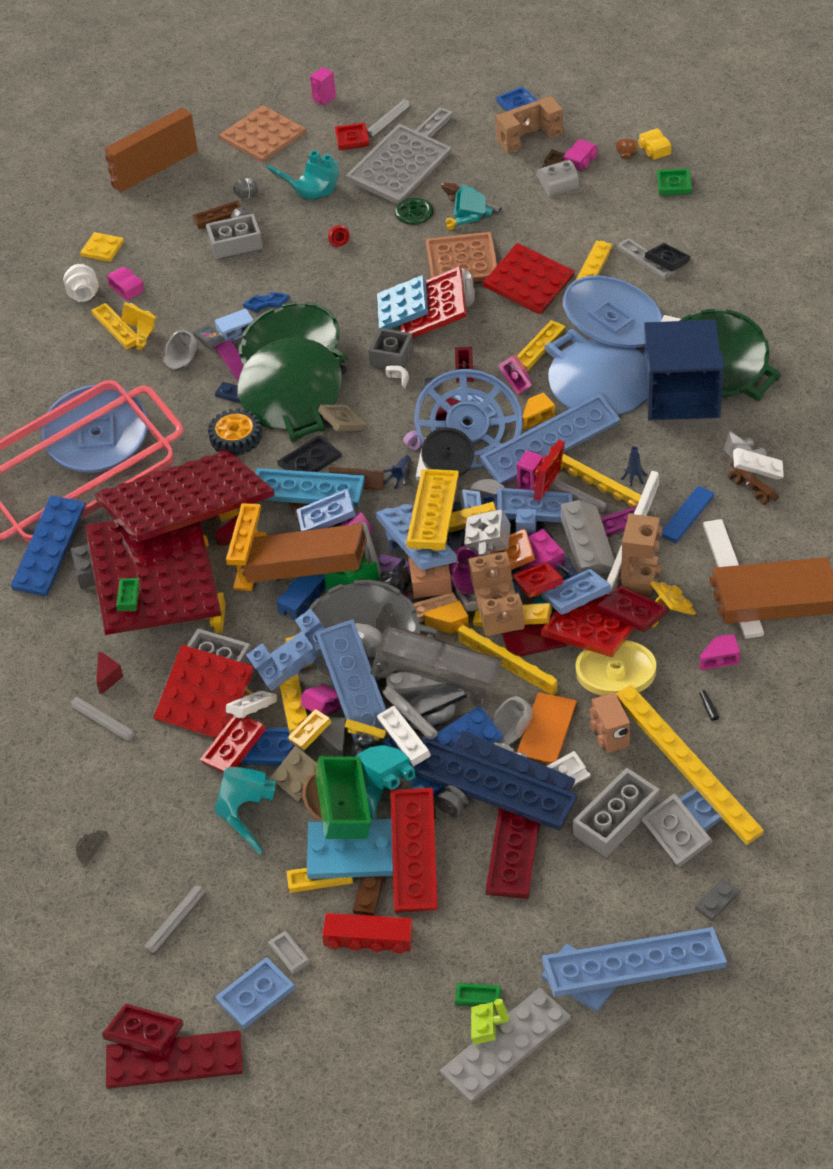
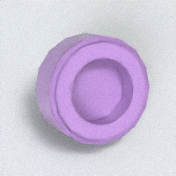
M416 430L407 433L403 439V442L411 450H417L422 444Z

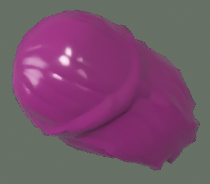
M462 546L454 551L457 555V562L449 564V571L455 588L461 591L462 594L469 595L474 593L470 579L469 559L479 557V555L471 548Z

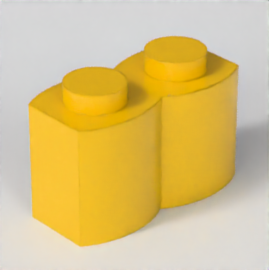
M656 128L639 134V147L645 149L648 157L656 160L671 154V144L659 129Z

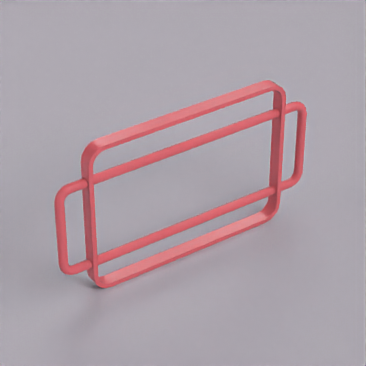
M111 380L103 381L0 440V451L106 390H115L121 395L118 399L0 466V474L126 402L159 442L63 497L74 500L162 447L168 452L164 460L124 483H129L136 478L147 477L154 472H162L167 469L174 461L173 451L169 443L182 435L183 425L151 387L139 386L126 393L117 382ZM141 393H147L176 427V431L164 438L134 403L132 398ZM96 500L86 505L81 519L102 506ZM0 501L1 512L13 526L0 533V541L18 533L25 542L29 543L33 535L23 532V529L40 520L44 509L17 524Z

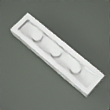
M395 706L377 715L379 722L400 750L409 757L412 766L431 756L429 750Z

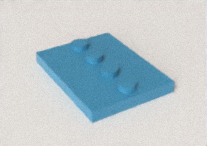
M391 819L371 820L367 839H325L323 822H308V879L393 876Z

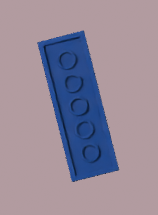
M50 495L11 583L12 590L43 596L48 595L85 510V502Z

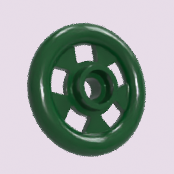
M422 198L405 199L395 208L396 218L400 222L410 225L424 223L433 214L432 205Z

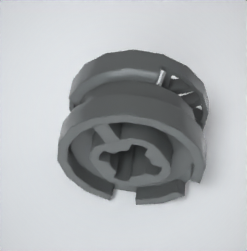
M450 785L446 786L443 789V793L439 794L435 799V802L439 803L438 808L444 813H451L450 816L453 818H458L462 813V809L466 808L469 804L465 794L458 788Z

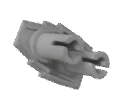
M729 432L724 451L733 460V451L736 448L766 456L764 448L752 450L754 442L751 438L743 440L733 432Z

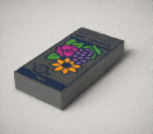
M208 325L193 332L196 339L210 348L225 342L224 335Z

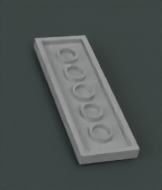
M540 987L508 1013L510 1020L507 1023L496 1025V1040L476 1045L472 1043L440 1070V1074L470 1104L571 1020V1016Z

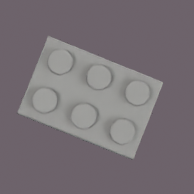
M675 793L641 818L679 868L713 842Z

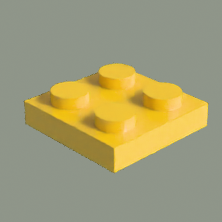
M94 232L80 254L82 257L111 262L124 243V239Z

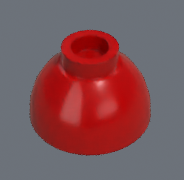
M335 225L330 228L328 241L332 246L341 247L349 241L350 232L347 227Z

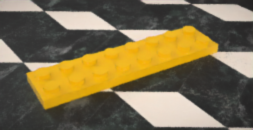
M422 469L406 548L415 550L432 549L434 551L445 550L459 471Z

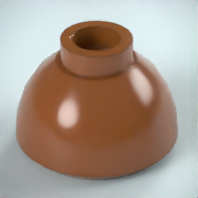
M620 139L616 142V149L621 154V158H631V155L635 153L638 143L633 139Z

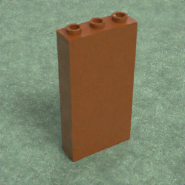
M182 107L106 147L105 159L108 162L111 186L123 192L198 152L192 114Z
M363 524L254 537L246 566L242 565V574L246 576L247 583L359 570L367 542Z
M828 557L714 567L713 574L709 577L710 586L714 588V600L719 604L718 614L722 616L724 624L833 614V572Z

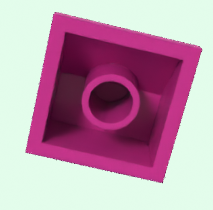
M544 529L528 536L535 560L519 566L522 571L547 562L555 570L560 569L557 566L558 564H561L563 567L565 566L564 551Z

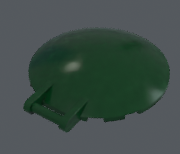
M289 302L282 304V307L275 310L271 308L265 311L249 324L242 335V342L239 344V355L243 366H245L253 354L267 344L280 339L294 337L306 338L321 343L334 354L339 365L348 360L343 352L336 349L340 338V329L335 316L324 306L312 302H305V304Z
M706 309L701 310V313L692 316L689 314L679 320H716L719 351L722 352L724 366L722 397H729L743 392L754 400L760 401L765 391L774 381H778L781 377V373L768 365L769 344L762 329L747 316L727 309L726 311ZM763 375L768 376L767 380L758 390L753 387Z
M296 337L280 339L262 347L247 361L239 377L238 395L243 409L247 410V413L249 411L253 412V415L255 414L259 419L260 425L270 429L279 428L284 431L287 430L291 442H295L300 437L317 431H325L321 419L323 416L318 412L320 405H334L336 403L340 387L342 386V372L334 354L321 343Z

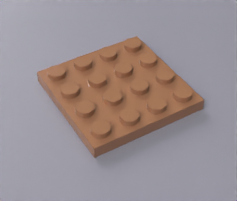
M262 105L220 133L219 139L263 163L305 134L306 128Z
M491 232L425 239L431 278L460 267V269L463 270L465 268L466 271L470 272L473 283L483 282L497 266Z

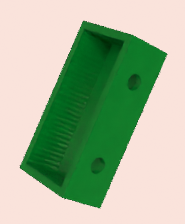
M319 756L315 776L325 839H367L371 827V818L360 757Z

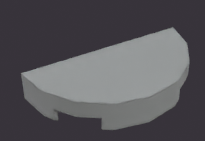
M484 479L474 483L470 490L479 491L481 495L497 494L498 488L505 487L494 479Z

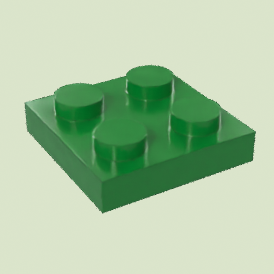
M689 168L657 170L659 196L692 194Z

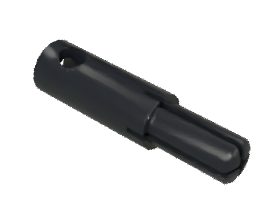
M702 690L699 694L710 720H719L712 701L709 699L706 691Z

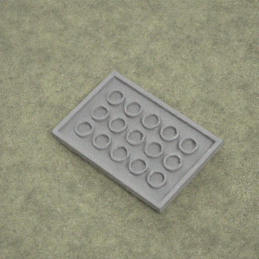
M398 124L346 175V181L395 204H399L451 153L452 147Z

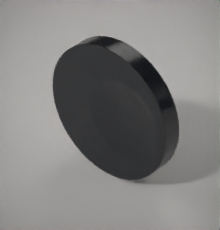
M448 427L431 432L424 440L421 450L422 461L427 469L459 471V477L470 469L475 455L474 446L470 438L462 431Z

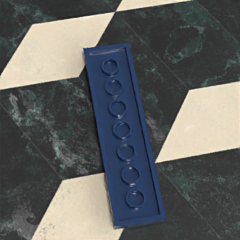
M427 738L423 740V744L429 750L431 756L412 766L415 770V776L443 787L454 786L466 796L561 831L577 800V794Z

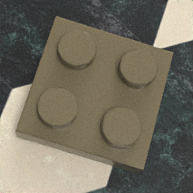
M320 405L318 412L336 431H363L367 426L348 405Z
M294 746L270 779L276 780V784L301 803L303 802V785L308 776L316 770L317 762L300 748Z

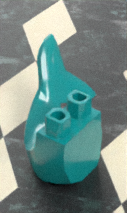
M316 150L309 154L305 171L298 180H294L288 174L273 166L268 165L266 167L277 179L288 182L298 196L308 200H316L325 195L329 196L334 191L339 177L338 162L333 161V156L327 154L320 157L319 151Z
M384 745L370 747L357 754V757H360L371 820L377 819L376 809L386 787L393 790L400 784L399 780L402 778L408 781L415 778V770L410 764L409 757L399 749Z
M225 768L214 812L228 822L260 855L263 850L249 828L240 820L238 810L247 801L260 802L261 798L272 801L276 780L265 778L266 773L248 768Z

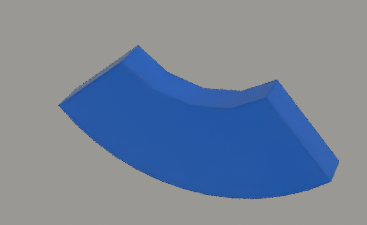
M271 292L270 295L264 296L257 295L247 300L243 304V308L256 313L268 307L280 308L282 304H285L290 299V295L278 292Z

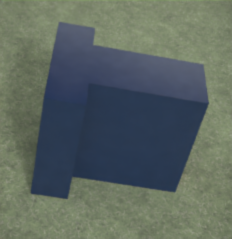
M716 320L644 322L643 349L648 420L720 418L724 366L722 352L719 351Z

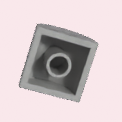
M570 160L537 170L536 175L549 197L579 188L578 174Z

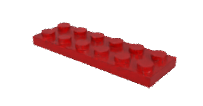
M433 788L391 790L395 913L438 910Z

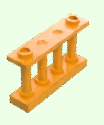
M241 504L226 557L227 565H236L238 570L233 586L234 590L252 591L254 582L247 583L246 576L242 574V565L246 566L253 538L267 536V532H258L257 523L261 512L260 504Z

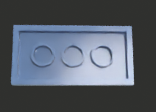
M498 488L497 510L503 509L507 519H516L517 509H536V521L562 523L560 517L561 504L572 502V493L547 491L541 501L533 499L535 492L533 490Z

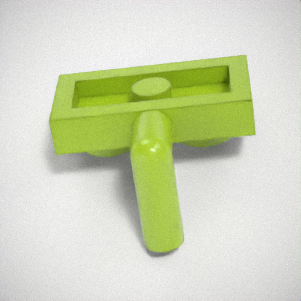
M496 999L494 1004L491 1002L471 1007V1039L474 1045L496 1040V1025L507 1023L510 1020L502 999Z

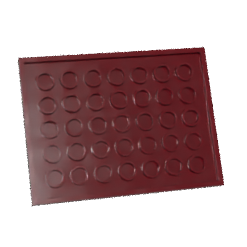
M226 450L212 456H204L200 460L188 461L178 467H170L163 472H154L147 477L136 478L129 483H120L116 487L105 488L95 493L96 501L137 542L241 508V504H253L275 496L272 487L231 452Z
M116 520L85 525L105 635L221 616L220 604L200 522L137 542ZM139 578L140 587L137 611H117L116 604L120 579Z

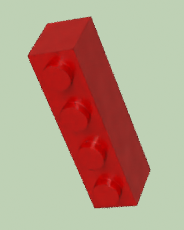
M326 913L322 932L323 944L330 949L347 947L355 951L362 948L371 949L374 952H381L383 950H392L395 953L410 952L413 922L412 918Z

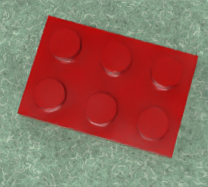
M558 439L556 444L550 447L548 456H544L542 465L537 466L535 471L537 479L532 488L535 491L533 499L541 501L561 471L565 441Z
M233 716L200 758V761L224 773L225 768L237 767L266 730V727L262 723L248 717L237 718Z

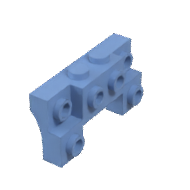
M312 609L295 620L302 632L270 654L262 643L246 654L271 691L290 677L297 675L300 670L314 663L318 657L323 655L315 632L325 629V627Z

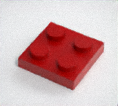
M365 122L334 127L338 150L370 146Z
M547 562L512 575L513 582L529 598L536 597L542 592L555 589L557 586L564 584L563 577Z

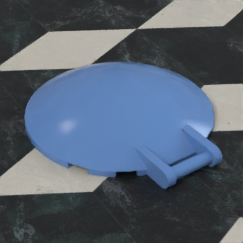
M574 329L567 331L566 335L553 343L549 342L544 346L546 352L554 358L548 373L550 390L554 397L567 409H571L600 393L618 416L636 409L647 400L644 354L636 348H619L594 339L586 340ZM569 340L574 342L562 351L558 349L559 346Z

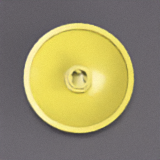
M626 640L612 658L584 649L576 661V676L579 683L585 689L600 696L613 692L616 694L629 685H632L638 692H641L653 682L656 676V660L646 647Z

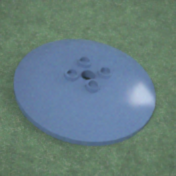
M586 276L579 278L567 287L563 297L565 313L580 331L596 341L614 347H643L644 322H661L663 318L657 304L645 292L628 282L613 277Z
M95 385L84 386L65 394L51 406L48 412ZM106 390L44 425L41 430L42 441L118 399L121 395L115 390ZM136 396L132 398L134 403L147 417L146 410L141 401ZM125 402L45 449L56 463L69 470L85 473L101 472L112 469L134 456L143 445L148 428ZM95 431H100V434L92 435Z

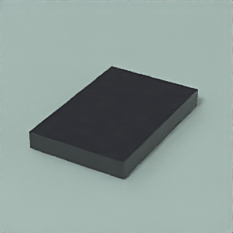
M318 435L279 459L277 464L283 470L318 472L341 458L342 453L321 435Z

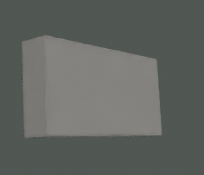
M286 931L268 942V946L292 975L310 964L308 957Z

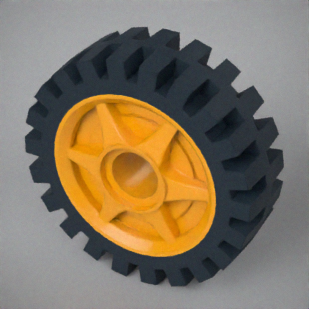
M229 409L228 413L223 411L222 415L217 414L216 418L213 417L208 427L211 446L217 452L226 450L233 453L234 456H238V452L243 455L245 450L250 452L251 448L255 449L262 438L259 419L255 414L253 415V412L249 411L247 413L245 409L242 412L240 409H236L234 412L233 409Z

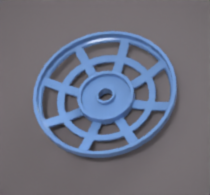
M473 369L453 370L434 378L420 393L414 412L415 429L422 444L425 439L420 427H429L431 432L436 430V428H455L465 433L472 443L482 439L489 444L487 447L475 451L470 469L485 467L482 463H476L475 456L484 454L502 445L499 441L503 436L505 424L516 422L513 438L520 435L522 428L521 408L511 389L495 376ZM459 378L460 388L451 390L442 396L434 390L436 386L445 381ZM467 378L486 381L492 384L494 388L489 394L477 389L467 388ZM500 391L510 401L515 415L504 417L501 407L494 400ZM468 394L476 395L484 400L480 404L468 401ZM429 395L436 402L431 410L430 420L419 419L421 406L424 399ZM460 395L461 402L454 406H450L446 402L447 399ZM489 404L495 409L498 418L489 419L485 411ZM440 406L447 412L446 421H435L436 413ZM469 419L472 421V424L467 426L462 421ZM499 425V431L495 439L486 434L489 426Z

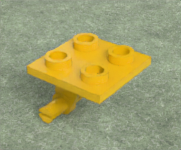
M125 302L121 321L137 328L136 349L142 350L146 345L149 334H152L154 331L156 316L149 311L138 308L134 304Z
M652 581L650 583L659 594V597L655 600L656 602L668 606L674 611L690 615L696 614L692 607L693 604L682 595L683 592L679 587L675 585L670 586L664 582Z

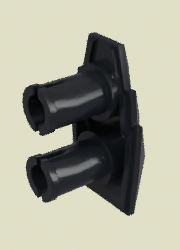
M402 559L392 571H382V580L375 581L389 584L399 589L402 593L411 582L405 559Z

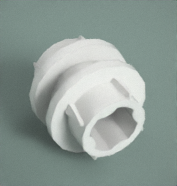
M76 264L70 267L64 274L63 281L66 293L70 298L78 302H85L92 299L97 293L99 284L96 273L91 267L84 264Z

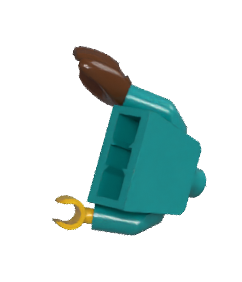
M453 183L441 184L442 189L448 195V199L455 201L454 218L456 220L447 218V230H453L455 225L460 226L479 222L483 215L491 216L493 208L485 206V195L479 193L474 187H468L464 184L461 187Z

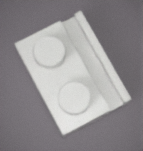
M575 751L547 766L575 778L576 781L573 787L591 776Z

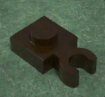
M551 149L544 160L545 165L542 168L563 162L565 154Z

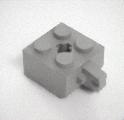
M503 509L467 517L464 545L471 548L479 556L491 555V552L508 549L511 524Z

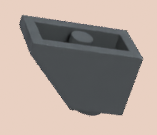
M330 718L332 723L317 738H321L322 746L333 756L345 757L347 738L346 718Z

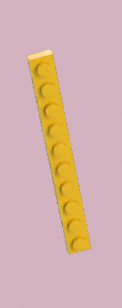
M632 685L616 693L622 708L746 845L763 835L764 830Z

